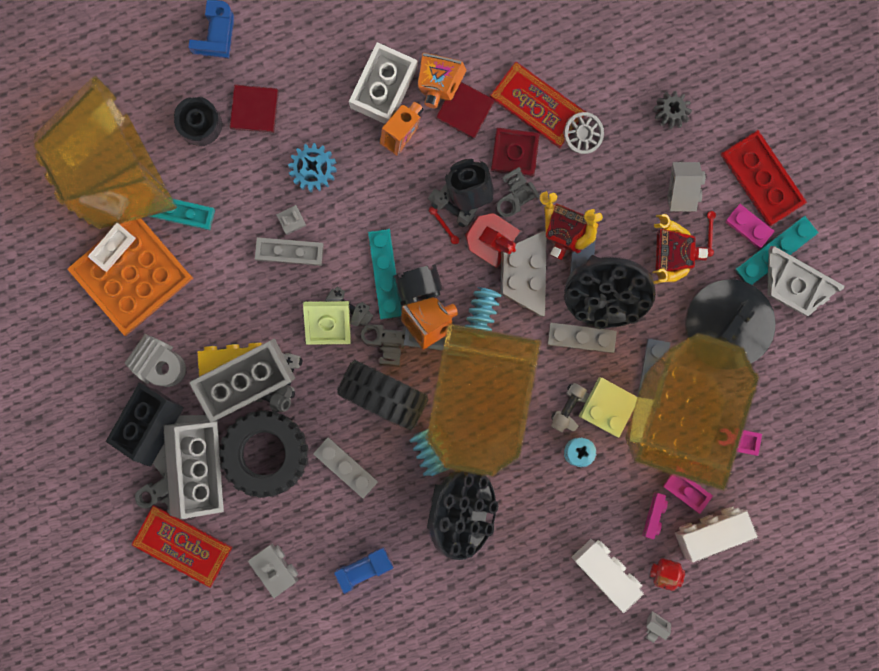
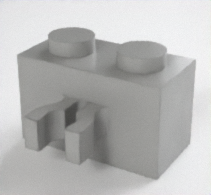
M700 162L672 163L667 196L670 211H697L698 202H702L701 185L705 184L706 178L705 171L701 170Z
M272 543L251 558L248 563L272 597L275 598L298 581L296 576L299 574L292 564L288 565L283 559L285 557L283 550L278 545L275 547Z

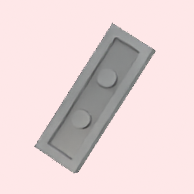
M257 237L255 260L322 266L324 244Z
M550 323L547 345L614 353L617 331Z
M329 437L314 452V455L363 499L378 483L372 475Z

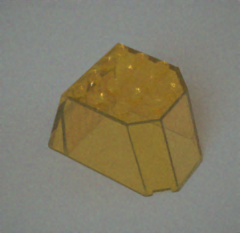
M95 75L34 134L33 145L37 151L35 157L39 164L45 167L47 172L44 175L47 181L52 186L54 185L56 199L61 205L65 204L71 212L75 211L79 218L83 217L89 225L92 224L98 229L176 209L177 206L127 113L122 115L114 103L117 100L114 93Z
M448 324L427 435L428 443L445 468L494 476L520 458L541 344L540 340Z
M698 333L669 348L645 373L625 437L634 462L722 491L726 490L759 381V376L749 362L743 347Z

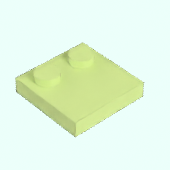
M349 301L304 302L306 345L351 344Z
M599 377L579 417L619 438L639 398Z

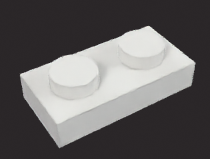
M116 223L88 257L107 272L136 238L119 223Z

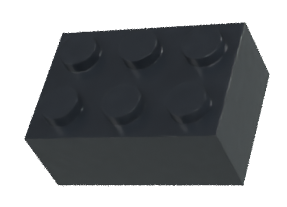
M139 382L105 442L132 461L151 467L165 443L164 425L175 424L184 407L158 390Z

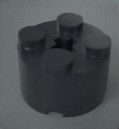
M186 98L177 105L174 111L176 130L185 141L192 145L204 147L214 142L221 133L223 126L221 116L215 106L206 98Z
M463 159L450 167L451 171L448 175L446 173L445 176L446 185L451 201L462 212H469L493 201L494 187L486 163L480 161V163L474 162V159Z
M436 264L431 266V270H429L428 266L403 272L402 278H399L398 274L393 276L400 302L404 301L405 305L418 302V298L425 296L426 299L438 297L441 295L440 291L443 290Z

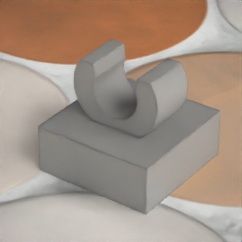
M296 205L277 214L286 235L306 226Z
M652 611L647 618L646 628L648 630L646 638L653 643L659 636L666 640L671 634V623Z

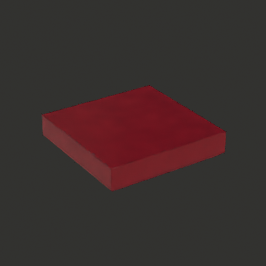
M461 82L453 98L445 100L436 116V120L475 139L494 105L495 99Z
M234 85L230 129L274 133L279 94L278 88Z
M496 127L491 172L509 174L520 167L523 176L534 177L540 133Z

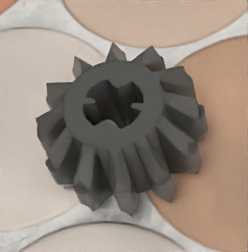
M673 91L671 96L666 92L663 98L659 97L657 99L658 105L654 107V111L658 112V114L655 116V119H663L660 123L661 126H664L667 122L669 129H672L674 124L677 128H681L682 122H688L689 118L687 115H690L692 110L687 108L691 102L683 101L685 94L677 97V91ZM672 107L676 108L674 113L670 112Z

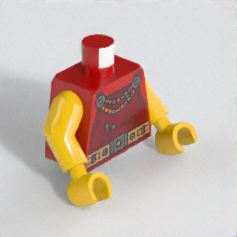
M546 191L540 195L541 203L546 205L544 206L546 238L555 244L550 255L562 261L567 249L578 254L595 241L599 226L597 222L602 220V214H594V209L587 210L585 214H581L557 203L553 205L557 200V195L553 192L549 194L548 198V192Z
M656 215L660 219V224H654V227L663 229L657 232L655 271H652V274H657L658 280L654 281V283L676 282L689 274V271L695 267V260H707L708 249L707 247H695L696 237L692 236L687 229L678 223L670 220L668 215Z

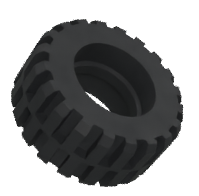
M357 360L350 362L337 388V395L408 430L416 427L428 402V395Z
M271 411L250 412L246 416L235 420L236 422L226 430V436L222 437V450H219V457L221 456L222 458L220 466L225 471V477L228 482L231 481L234 484L233 487L238 491L241 490L246 495L257 496L258 498L272 497L293 487L304 474L305 466L308 463V445H306V437L299 429V426L290 420L289 417ZM267 432L277 436L285 448V460L282 466L270 475L254 473L247 467L244 460V447L247 441L258 433Z

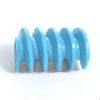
M477 287L481 291H474L473 295L478 299L471 300V304L476 308H469L468 312L473 316L466 319L471 325H465L464 329L475 334L487 336L485 332L492 331L487 324L495 322L489 316L497 314L492 309V306H499V303L494 298L501 297L502 295L490 289Z
M435 427L416 433L409 440L411 443H418L413 448V451H421L416 456L417 459H424L419 466L421 468H428L423 473V476H434L451 469V467H444L448 459H440L445 453L444 450H437L441 446V442L433 441L438 437V434H430Z
M574 438L566 444L564 457L571 465L586 467L595 460L596 448L589 439ZM577 448H582L583 456H578Z

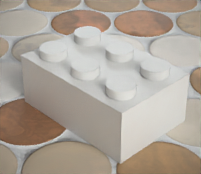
M377 42L349 100L350 108L386 124L402 103L418 69L417 60Z
M729 507L721 511L722 515L714 517L713 515H708L700 519L701 523L694 525L688 523L680 526V531L675 532L684 558L695 562L757 538L748 512L739 508Z
M590 539L571 558L624 613L644 594L640 590L642 585L630 573L628 575L624 573L626 568L615 557L611 559L608 556L610 550L599 540L595 542Z

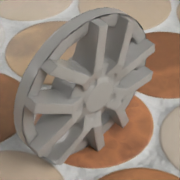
M577 113L569 118L563 132L564 142L575 153H591L603 141V125L599 118L591 113ZM581 116H587L588 118L584 122ZM575 118L578 119L580 124L579 126H577V124L574 122ZM593 119L595 123L592 126H589L588 124ZM571 124L574 130L568 131ZM597 126L599 127L600 134L593 132ZM574 133L575 138L569 140L568 134ZM593 136L599 137L597 142L591 138ZM576 141V148L571 144V142ZM581 142L584 143V150H580ZM589 143L595 145L594 147L588 150Z

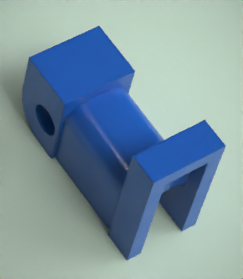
M207 0L205 16L209 21L207 41L189 40V50L195 55L229 58L234 15L226 2Z
M381 547L347 566L344 565L338 568L334 574L345 594L351 591L355 585L375 575L384 574L394 567L385 548Z

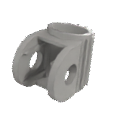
M147 334L143 335L125 362V365L147 384L151 382L158 386H175L183 380L186 373V364L180 355L172 351L173 346ZM167 363L169 370L166 374H163L162 366Z

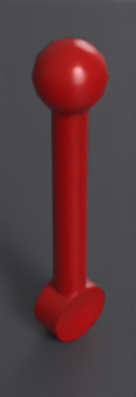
M431 206L429 213L434 215L450 236L451 243L457 245L459 237L454 236L437 213V209Z
M710 211L707 214L709 219L708 257L714 255V250L712 249L713 220L716 218L714 211Z

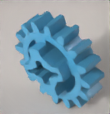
M313 143L312 148L304 144L305 150L301 151L297 148L298 155H291L294 163H289L288 166L294 170L289 172V175L296 177L293 182L295 185L301 183L300 188L302 190L307 186L309 192H312L314 187L320 192L321 185L329 187L328 179L334 181L335 178L331 173L337 172L336 167L332 166L336 161L335 159H329L332 156L331 151L324 153L325 147L323 145L320 149H317L316 143ZM310 154H316V155H318V156H316V157H309L308 155H310ZM302 161L303 167L298 172L299 163ZM307 161L316 166L318 174L309 169ZM327 163V171L324 175L322 170L325 164ZM309 178L317 179L318 181L310 182L307 180Z

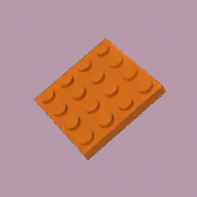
M135 211L121 222L120 225L136 239L107 272L88 257L102 240L67 268L124 336L131 333L194 279Z

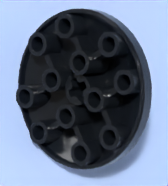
M591 255L586 263L577 267L570 274L564 287V300L568 310L577 320L595 326L597 329L621 327L637 323L639 319L649 312L656 296L655 283L651 274L640 264L619 257L599 258Z
M727 279L711 283L695 295L687 309L685 329L690 345L703 360L717 367L739 368L755 362L768 350L775 334V315L769 300L759 289L744 281Z
M469 468L459 469L445 478L441 485L435 484L427 529L430 531L431 540L435 548L444 557L453 560L470 558L482 548L488 537L494 532L495 515L499 505L490 480L482 472ZM487 513L493 514L492 523L486 522Z

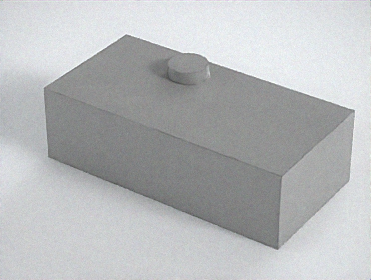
M274 338L189 383L210 423L292 382L295 376Z
M209 420L164 425L170 516L185 519L224 512L217 422L210 423Z

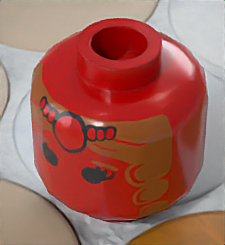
M661 558L657 564L653 563L650 577H653L655 586L675 591L677 587L681 588L684 582L685 570L682 569L680 563Z

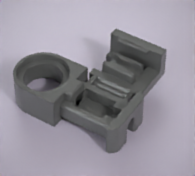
M520 167L501 178L504 183H508L511 188L509 192H512L500 199L496 204V211L501 217H510L521 211L520 206L534 198L536 200L540 198L532 182H528L526 185L527 181L521 173ZM503 201H508L512 204V211L509 214L503 213L500 209Z
M370 324L365 326L361 331V338L364 344L381 347L383 351V358L380 357L379 364L400 367L401 349L405 347L406 329L403 327V331L383 329V325ZM368 330H375L378 336L374 341L366 340L365 333ZM383 359H391L395 361H385Z
M167 472L164 473L165 477L155 484L151 482L136 492L135 501L139 507L149 508L162 500V504L165 502L169 508L167 511L170 515ZM144 491L150 493L152 497L150 503L143 501L142 493Z

